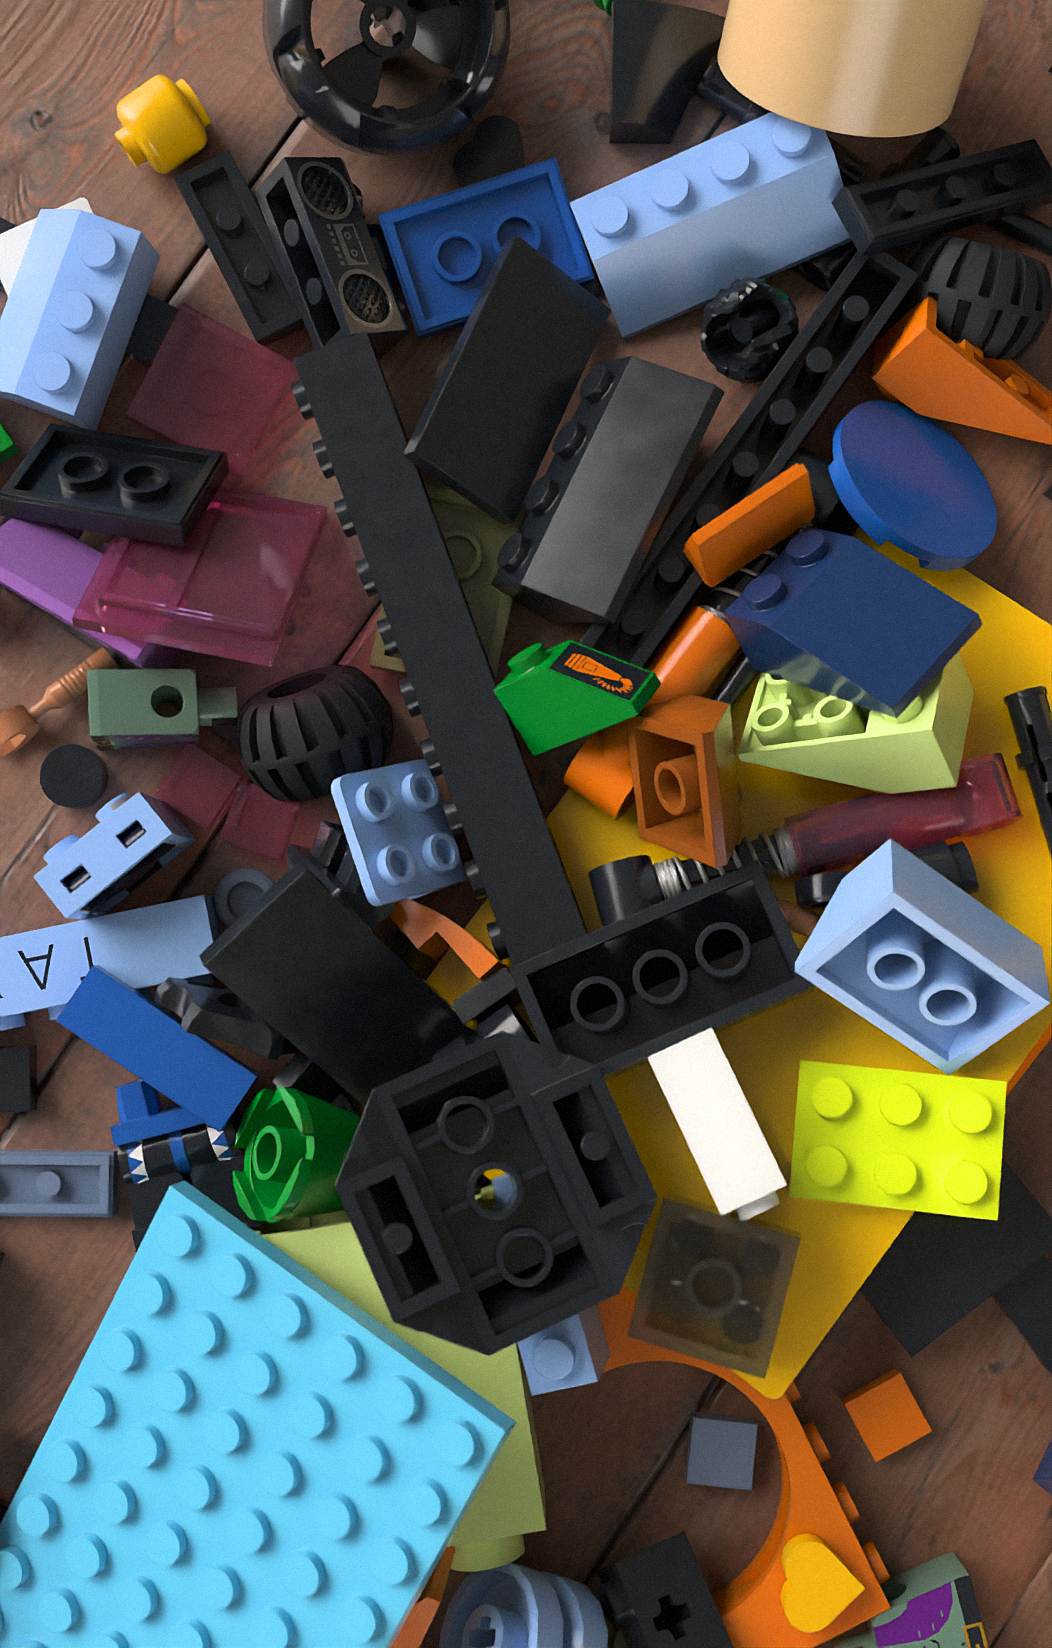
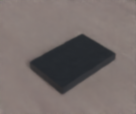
M51 423L0 491V515L185 547L229 473L228 456L223 451Z
M1002 1158L998 1221L915 1211L859 1290L908 1355L913 1357L1052 1249V1218Z

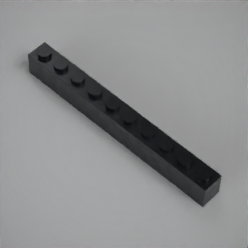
M363 331L293 358L301 380L292 383L291 387L305 421L315 417L322 439L313 442L312 445L325 478L329 479L336 476L343 498L334 501V507L347 538L357 535L365 558L355 561L363 587L368 597L379 594L386 618L378 620L377 625L385 648L390 657L400 654L408 677L398 682L407 709L412 717L422 714L430 738L420 741L425 760L433 777L444 774L452 796L451 799L442 802L447 821L454 837L458 838L466 835L474 857L473 860L464 863L469 882L477 899L488 896L496 921L486 924L491 943L499 960L510 957L512 965L515 966L588 934V930L511 719L493 691L498 684L418 465L403 456L409 440L376 350L367 332Z

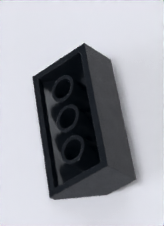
M634 356L596 365L587 374L581 385L580 396L582 399L572 420L561 428L553 442L552 450L555 454L545 475L535 482L526 497L525 508L527 512L517 532L506 540L498 554L497 564L500 567L491 585L549 622L614 624L725 391L715 384Z
M758 860L509 968L540 1044L598 1065L605 1081L650 1062L649 1056L711 1027L716 1034L813 992L815 987L813 983L795 972V962L800 955V951Z

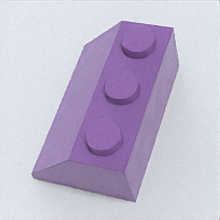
M11 518L0 527V585L143 669L171 668L201 618L187 604L192 595L189 591L158 574L153 583L133 572L138 562L114 546L104 542L101 549L97 551L80 541L79 539L84 532L82 529L18 518Z

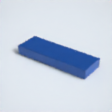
M93 965L55 1020L218 1132L224 1130L260 1077L259 1073L206 1037L186 1033L180 1026L181 1020L100 965Z

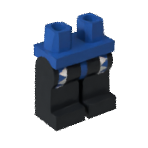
M142 1079L127 1082L116 1087L120 1121L111 1126L110 1130L114 1146H117L119 1165L127 1186L135 1223L132 1236L136 1252L170 1185L182 1181L188 1182L249 1228L262 1224L263 1221L249 1219L239 1206L233 1185V1170L244 1171L245 1149L234 1148L236 1134L242 1120L238 1109L224 1130L218 1132L180 1105L163 1108L159 1091Z

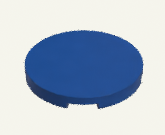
M868 401L854 407L832 431L834 434L832 436L834 460L828 466L831 480L841 502L851 517L877 544L882 545L888 540L906 553L919 558L918 561L921 568L934 571H953L965 567L991 544L997 528V511L988 482L967 450L934 420L927 416L918 415L909 407L895 402Z

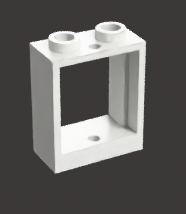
M712 1027L649 1056L650 1064L721 1215L736 1209L741 1221L778 1205L780 1202L775 1190L786 1186V1181Z

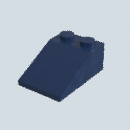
M807 526L800 534L792 538L779 556L757 578L753 579L745 587L744 592L723 612L753 669L894 718L900 716L983 625L979 614L857 538Z

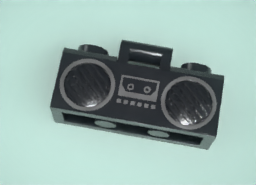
M284 157L255 191L314 350L366 331L380 360L409 333L406 324L405 306L394 293V290L400 287L381 227L378 224H365L361 191L357 185L352 183L342 158Z

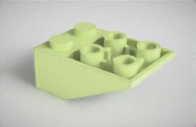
M959 652L952 657L898 718L761 672L737 755L743 762L888 794L957 787L974 689Z

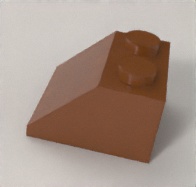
M690 694L644 707L639 715L626 720L640 839L714 868L727 865L742 833L740 814L742 791L736 773L734 752L736 728L731 717L730 704Z

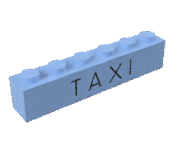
M200 895L0 937V1031L26 1026L24 1013L48 1009L50 1020H56L93 965H100L150 1000L152 999L150 987L161 985L169 977L214 985L213 975L203 966L199 955L222 934L220 918L215 909V896Z

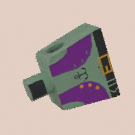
M195 669L87 670L90 737L99 751L200 744L199 727L237 725L236 687L197 688ZM166 700L178 701L183 706L181 712L171 718L162 717L155 711Z
M954 1552L943 1554L880 1584L891 1608L866 1620L867 1631L832 1640L833 1648H988L970 1575Z

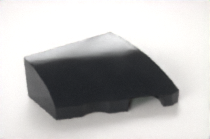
M612 0L609 144H670L682 122L683 113L690 99L695 97L698 85L704 80L706 69L720 44L725 17L680 5L637 0Z

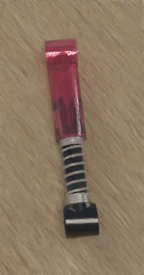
M991 753L961 761L957 787L895 794L877 791L783 818L784 826H779L778 829L773 828V835L768 836L765 832L761 831L759 838L752 841L743 836L741 844L735 846L728 864L718 868L691 858L680 861L676 856L673 859H664L663 862L659 861V863L654 862L653 864L650 856L639 855L596 867L589 871L588 877L602 927H605L757 860L767 881H769V876L780 874L785 879L786 876H794L797 873L800 875V878L859 865L890 838L906 850H910L956 836L966 838L991 832L1020 821L1023 815L1002 753Z

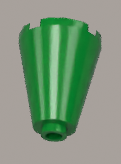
M276 1086V1090L264 1089L257 1093L244 1112L234 1148L245 1149L244 1171L233 1170V1185L239 1206L248 1218L267 1223H278L345 1210L335 1184L362 1117L292 1087Z

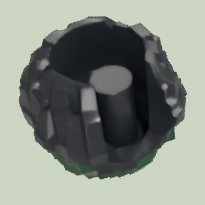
M754 277L742 280L737 279L731 283L729 288L720 289L715 299L704 306V317L702 318L704 322L701 324L702 336L700 342L702 351L722 375L741 383L761 382L769 376L799 334V319L796 314V308L785 292L771 287L766 279L757 280Z

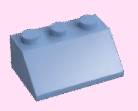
M81 209L40 210L0 319V397L85 429L97 430L160 258L158 252L141 231Z
M891 838L841 880L795 962L796 973L947 1075L955 1072L1050 1004L1042 947Z

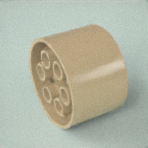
M730 0L717 55L718 64L725 78L740 93L761 107L795 122L826 131L864 137H901L919 134L941 125L950 116L988 0Z

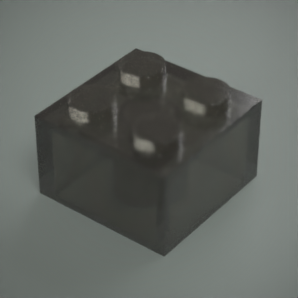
M673 1194L667 1195L662 1201L627 1337L765 1379L801 1239V1232L751 1217L741 1221L738 1213L730 1211L721 1215L717 1207Z

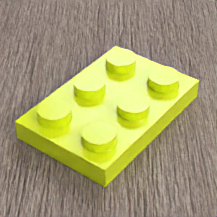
M800 1060L789 1196L998 1221L1007 1082Z

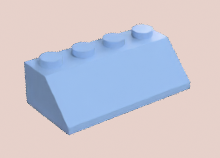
M773 112L570 202L623 340L709 304L715 299L720 289L729 288L731 283L737 279L742 280L753 277L757 280L766 279L852 241L831 203L844 186L826 131L795 122Z

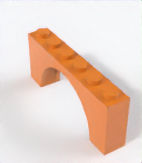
M622 1285L619 1294L596 1304L610 1352L602 1373L619 1366L644 1361H670L699 1367L718 1375L743 1392L759 1408L774 1432L781 1463V1492L774 1523L761 1550L752 1562L730 1583L711 1594L734 1648H814L890 1609L891 1607L880 1584L891 1579L872 1540L860 1546L850 1526L851 1523L861 1519L843 1481L841 1480L831 1486L820 1465L830 1459L831 1456L814 1422L811 1421L801 1426L791 1406V1403L801 1399L794 1381H792L781 1397L777 1399L765 1397L624 1285ZM805 1533L817 1535L823 1539L861 1579L865 1587L828 1626L820 1631L810 1633L800 1631L791 1625L784 1613L780 1598L782 1586L787 1580L781 1562L783 1548L790 1539Z

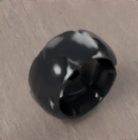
M263 0L262 25L266 54L271 70L286 94L287 102L297 115L320 136L341 148L361 155L405 157L449 142L475 122V118L493 98L506 67L511 36L508 0H447L449 5L431 9L415 17L411 8L403 0H360L365 5L348 19L344 28L343 42L346 50L327 62L324 67L321 62L326 58L321 48L315 49L311 33V7L313 0ZM371 19L375 20L374 28L382 24L387 31L388 38L381 44L375 41L370 33ZM410 46H413L425 57L443 68L451 69L450 74L445 76L439 84L438 90L417 105L402 109H395V107L381 105L377 108L372 107L378 94L382 66L403 54Z

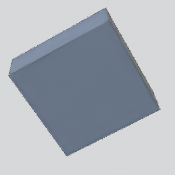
M691 1411L685 1467L686 1483L751 1490L758 1428L755 1418Z

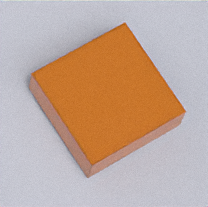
M897 1368L840 1398L875 1462L932 1432Z

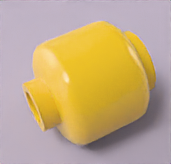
M157 75L119 101L117 116L123 128L114 133V136L136 168L147 162L154 171L166 175L205 148L207 143L205 128L211 124V120L185 80L181 78L174 83L165 75Z

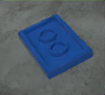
M556 157L378 215V221L418 341L466 324L505 241L515 235L521 237L582 287L592 284L594 281V275L570 206L569 197Z

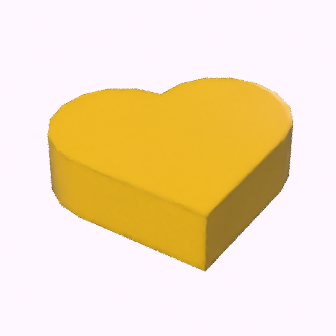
M809 1533L796 1535L783 1548L781 1562L787 1580L782 1586L780 1598L787 1619L798 1630L810 1633L825 1628L865 1589L861 1579L817 1535Z

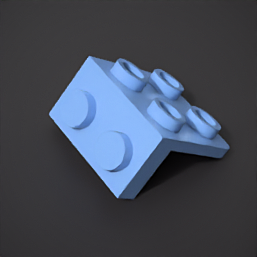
M425 758L345 774L333 780L331 792L366 898L370 904L382 906L402 899L414 900L468 880L459 855L458 846L443 809L438 786Z

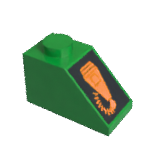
M567 640L545 650L542 643H537L515 655L508 662L511 672L493 691L529 750L535 756L639 715L661 686V682L654 672L575 641Z

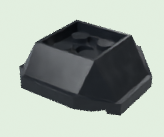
M505 1031L495 1033L372 1089L335 1184L393 1323L418 1332L427 1333L487 1356L619 1294L644 1227L649 1221L658 1198L599 1066ZM491 1169L502 1170L508 1175L512 1183V1195L506 1205L496 1210L482 1208L477 1203L474 1195L477 1179L481 1174Z

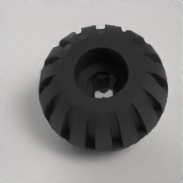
M936 235L923 239L907 256L904 265L918 273L919 276L895 313L897 322L910 309L928 296L934 297L938 302L936 328L955 343L958 341L961 343L966 339L974 347L977 346L983 351L984 358H995V360L1011 359L1012 361L1021 358L1037 342L1048 323L1052 304L1050 272L1047 266L1036 258L962 238Z
M330 665L293 675L254 694L240 709L235 735L241 764L251 780L276 800L300 802L331 795L333 780L345 774L382 767L391 752L394 729L389 703L377 684L356 667L350 665Z

